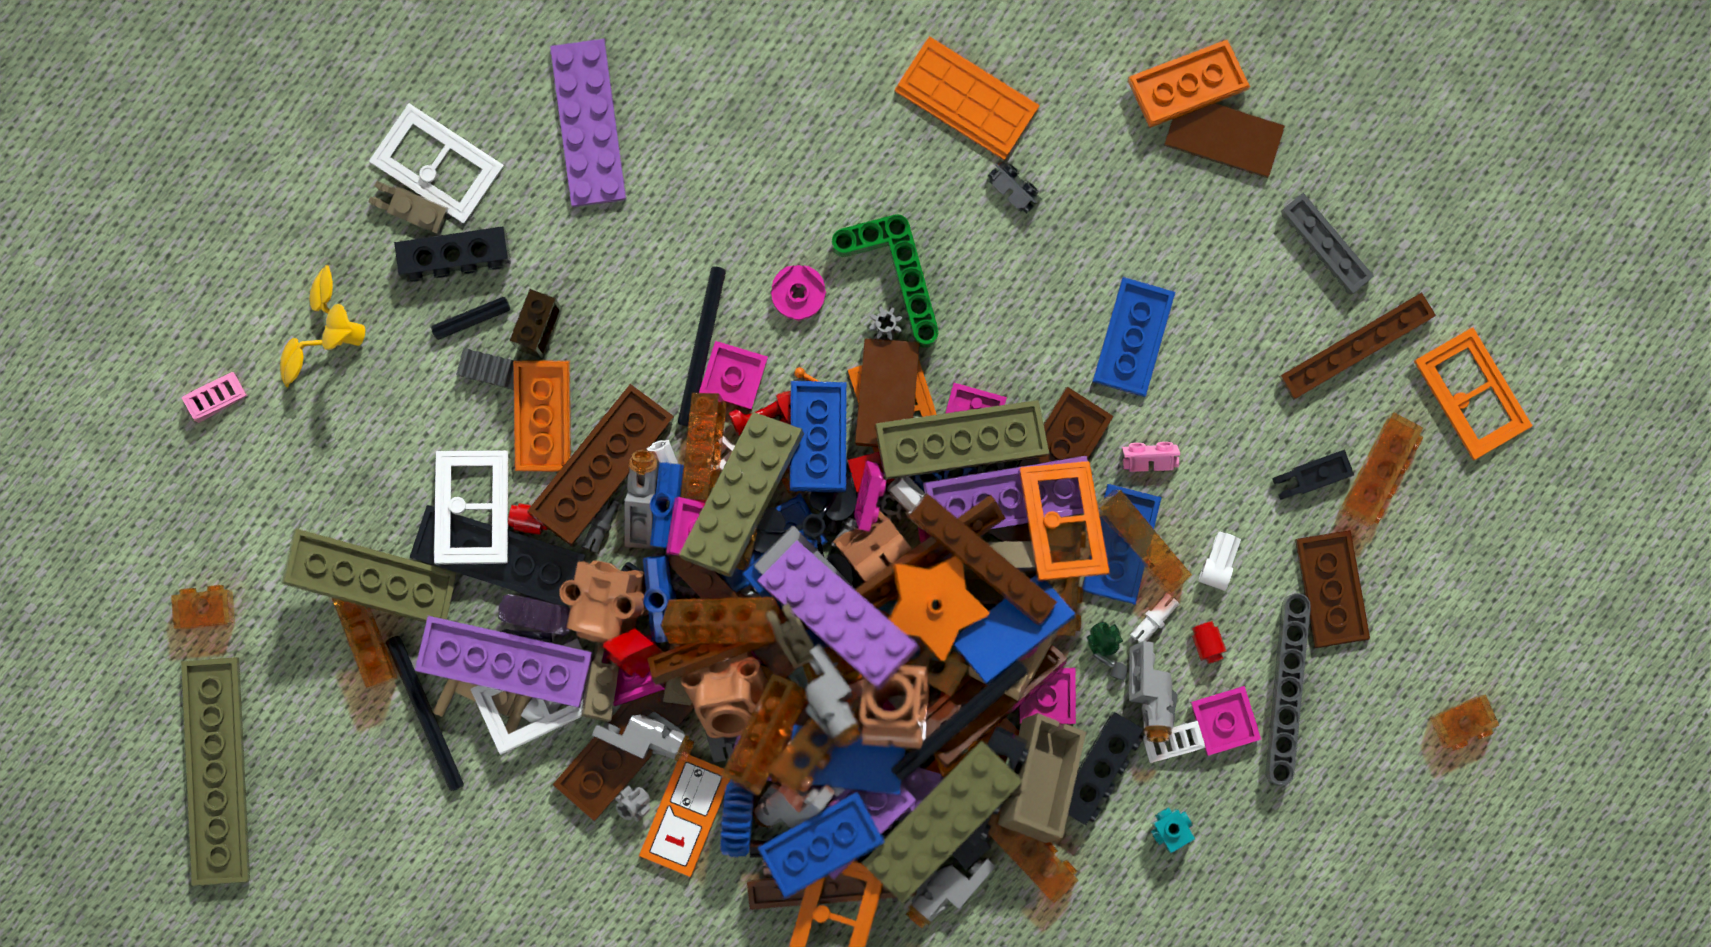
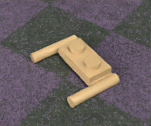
M448 679L433 713L443 717L454 692L475 701L471 688L477 685ZM502 691L492 696L498 712L510 717L505 727L508 734L516 731L522 719L521 714L530 702L531 697Z

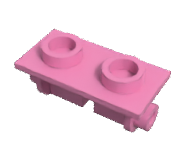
M1158 442L1156 446H1145L1144 443H1131L1129 447H1122L1125 457L1123 458V469H1129V472L1149 471V461H1153L1154 471H1172L1174 468L1179 467L1178 456H1180L1178 446L1173 445L1171 442Z

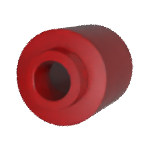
M519 503L518 506L511 505L508 517L509 527H514L515 531L541 535L543 530H548V528L527 513L531 505Z
M1213 621L1193 627L1194 635H1192L1200 660H1207V663L1211 664L1224 659L1222 654L1227 652L1218 626L1215 627Z

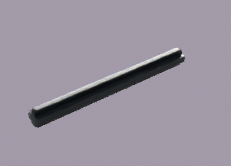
M712 266L710 270L678 417V424L685 427L693 426L699 391L726 274L725 269L722 267Z
M400 636L391 637L386 640V645L450 791L458 790L464 786L463 780Z
M1019 660L1013 663L922 741L921 748H914L891 768L896 778L900 781L904 780L1028 673L1024 664Z

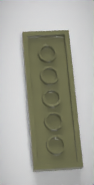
M1039 400L875 424L884 480L1044 457L1049 454Z
M752 412L679 553L681 559L723 575L732 576L804 435L801 428Z
M296 528L293 531L281 584L426 623L428 616L447 620L456 572Z
M981 740L884 839L885 843L875 848L862 861V864L904 903L1023 782L1022 779Z

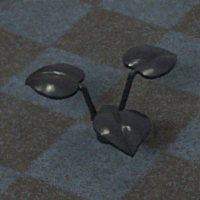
M846 472L845 492L811 491L810 504L814 509L821 512L818 515H808L803 520L802 525L795 527L798 531H801L806 539L816 541L817 550L823 557L821 535L825 529V522L823 520L825 514L831 520L841 521L851 516L855 510L857 495L852 473ZM772 507L766 508L748 543L750 548L757 552L765 553L789 530H783L785 518L777 509ZM840 554L830 555L826 560L852 585L853 574L848 561Z

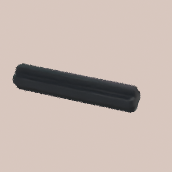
M505 297L498 298L432 325V333L437 340H440L510 311V305Z

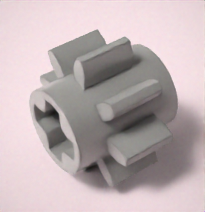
M881 306L879 307L880 314L878 316L870 315V319L875 321V324L871 325L869 330H877V339H881L883 335L892 340V333L894 331L901 333V328L896 326V323L901 322L902 317L898 316L895 318L893 307L889 312H884ZM886 318H890L892 328L887 326L885 330L881 329V322L879 320L885 321Z
M884 492L883 500L877 501L876 505L881 506L880 511L890 521L891 517L895 516L901 521L902 516L900 512L901 510H906L898 502L896 512L892 510L886 511L884 509L887 506L886 500L890 499V501L894 502L896 499L891 494L887 495Z
M628 785L615 798L619 802L616 805L617 812L626 820H631L634 817L638 822L651 809L647 805L650 802L649 795L640 787H635L632 790Z

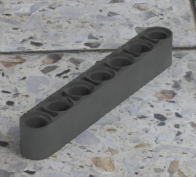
M1301 593L1287 596L1281 606L1265 770L1268 781L1279 786L1289 784L1295 774L1311 607L1308 597ZM1292 599H1298L1302 603V611L1299 614H1295L1290 610L1289 604ZM1290 626L1296 627L1300 633L1299 639L1295 642L1287 637V629ZM1287 654H1292L1297 659V665L1292 670L1288 669L1284 664V658ZM1286 681L1294 686V693L1291 697L1284 696L1281 691V687ZM1283 709L1288 710L1292 716L1291 722L1287 725H1283L1279 721V713ZM1280 737L1286 738L1289 742V748L1284 753L1279 752L1276 748V742ZM1278 765H1282L1286 769V777L1281 781L1276 780L1273 776V770Z

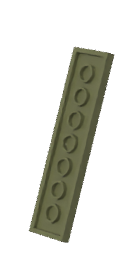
M239 657L181 661L192 886L249 882L250 865Z

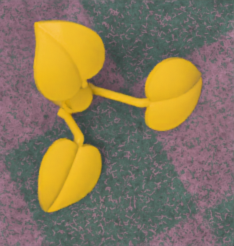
M325 265L318 273L309 295L312 310L319 311L322 309V311L328 314L322 340L301 341L300 343L297 338L289 340L283 349L280 360V373L285 387H289V384L297 378L303 365L302 349L304 347L323 345L324 349L332 350L338 345L341 346L342 343L360 346L364 340V325L350 322L341 304H335L331 309L327 306L333 291V281L329 265Z

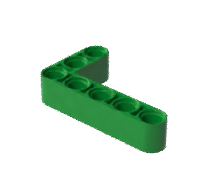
M895 214L837 230L832 237V249L840 257H849L886 246L889 247L914 341L918 342L920 347L923 348L933 346L938 338V326L907 218L903 215ZM894 223H900L904 226L905 231L900 235H895L891 233L889 228ZM868 230H873L878 234V238L874 242H868L863 238V234ZM841 237H847L851 240L852 244L847 249H841L836 244L837 240ZM901 249H907L911 252L912 257L908 261H901L896 255L897 252ZM914 275L918 278L919 284L916 287H907L904 283L905 277ZM916 301L923 302L926 305V311L922 314H916L912 311L911 305ZM927 327L933 331L934 336L930 340H922L918 335V331Z

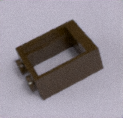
M529 289L509 340L517 350L543 359L562 311V307L557 299ZM545 327L549 329L548 333H543Z

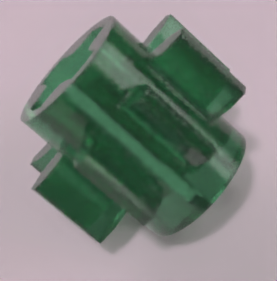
M1106 622L1095 624L1090 630V635L1086 636L1093 654L1100 652L1102 656L1115 654L1119 650V643L1123 642L1117 625L1114 624L1110 627Z

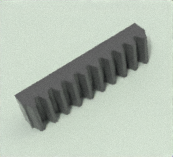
M1304 193L1300 194L1281 210L1282 216L1288 220L1291 227L1295 228L1296 233L1310 246L1311 251L1317 254V258L1331 271L1333 277L1338 279L1339 284L1344 286L1348 294H1354L1374 277Z
M463 348L456 373L457 376L514 390L513 360Z

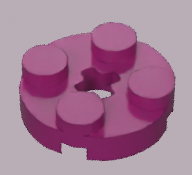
M792 265L785 267L775 276L771 295L773 304L780 314L786 318L801 321L813 317L820 311L824 304L826 290L823 278L815 269L805 265ZM794 286L797 288L803 286L805 288L803 292L805 297L794 299L792 297L794 294L792 288Z

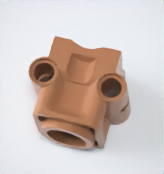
M880 510L877 522L871 524L870 531L861 530L857 527L852 531L843 533L833 541L863 583L912 550L890 519L884 516Z
M599 560L593 561L590 564L584 561L578 562L574 580L564 582L560 588L561 600L565 604L571 605L566 628L577 631L576 635L581 638L605 643L612 638L635 629L637 617L649 615L643 602L646 593L644 572L638 570L621 571L613 564Z
M752 651L683 675L681 679L682 686L690 698L707 735L711 738L736 737L744 733L760 730L762 728V711L771 708L776 701L775 693L760 663L753 657Z
M902 666L880 689H877L864 677L860 714L863 722V745H894V747L921 748L922 741L925 739L929 698L927 667ZM897 695L907 697L906 703L896 712L888 713L881 710L885 701L890 697Z

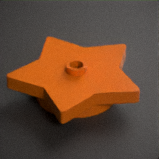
M953 555L929 570L902 564L893 565L898 601L888 620L904 634L918 636L938 660L945 661L959 629L989 615L988 610L965 589L963 562ZM933 600L938 602L936 610H933L931 607Z

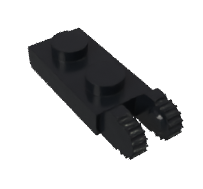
M1344 449L1292 468V471L1276 476L1272 480L1274 484H1280L1295 477L1298 487L1284 490L1278 494L1280 500L1299 493L1302 495L1352 477L1354 472Z

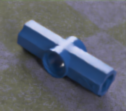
M659 462L656 494L650 500V509L653 513L650 546L667 548L675 498L681 497L685 465ZM667 500L669 501L668 510L665 507Z
M664 555L643 558L646 585L643 602L649 613L651 641L666 642L676 640L677 632L674 614L676 593L671 586L669 558ZM657 592L664 597L663 605H660L656 600Z

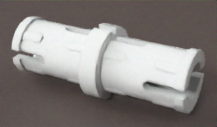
M1168 593L1165 594L1152 611L1148 610L1145 613L1146 618L1130 634L1135 640L1138 639V643L1148 641L1158 628L1162 629L1165 625L1164 621L1180 605Z

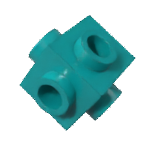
M1168 807L1154 815L1157 820L1151 823L1154 827L1151 830V834L1158 845L1164 844L1169 853L1195 840L1189 829L1193 824L1185 811L1182 813L1178 809L1171 811ZM1173 823L1175 825V831L1173 833H1170L1168 831V827L1170 824Z

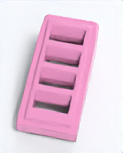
M231 372L182 397V400L194 421L200 423L245 398L247 394L235 373ZM225 383H230L235 395L231 396L224 385ZM218 387L225 398L223 401H220L215 391ZM207 393L210 394L213 402L215 403L212 406H210L205 397ZM198 398L204 408L202 411L199 410L195 403V400Z

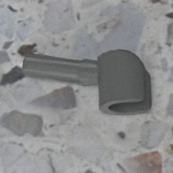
M1097 650L1092 656L1107 666L1112 667L1111 677L1122 681L1125 680L1128 669L1124 664L1109 659Z

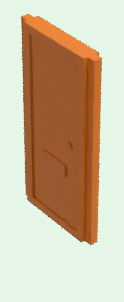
M930 36L894 90V92L1004 161L1040 106Z

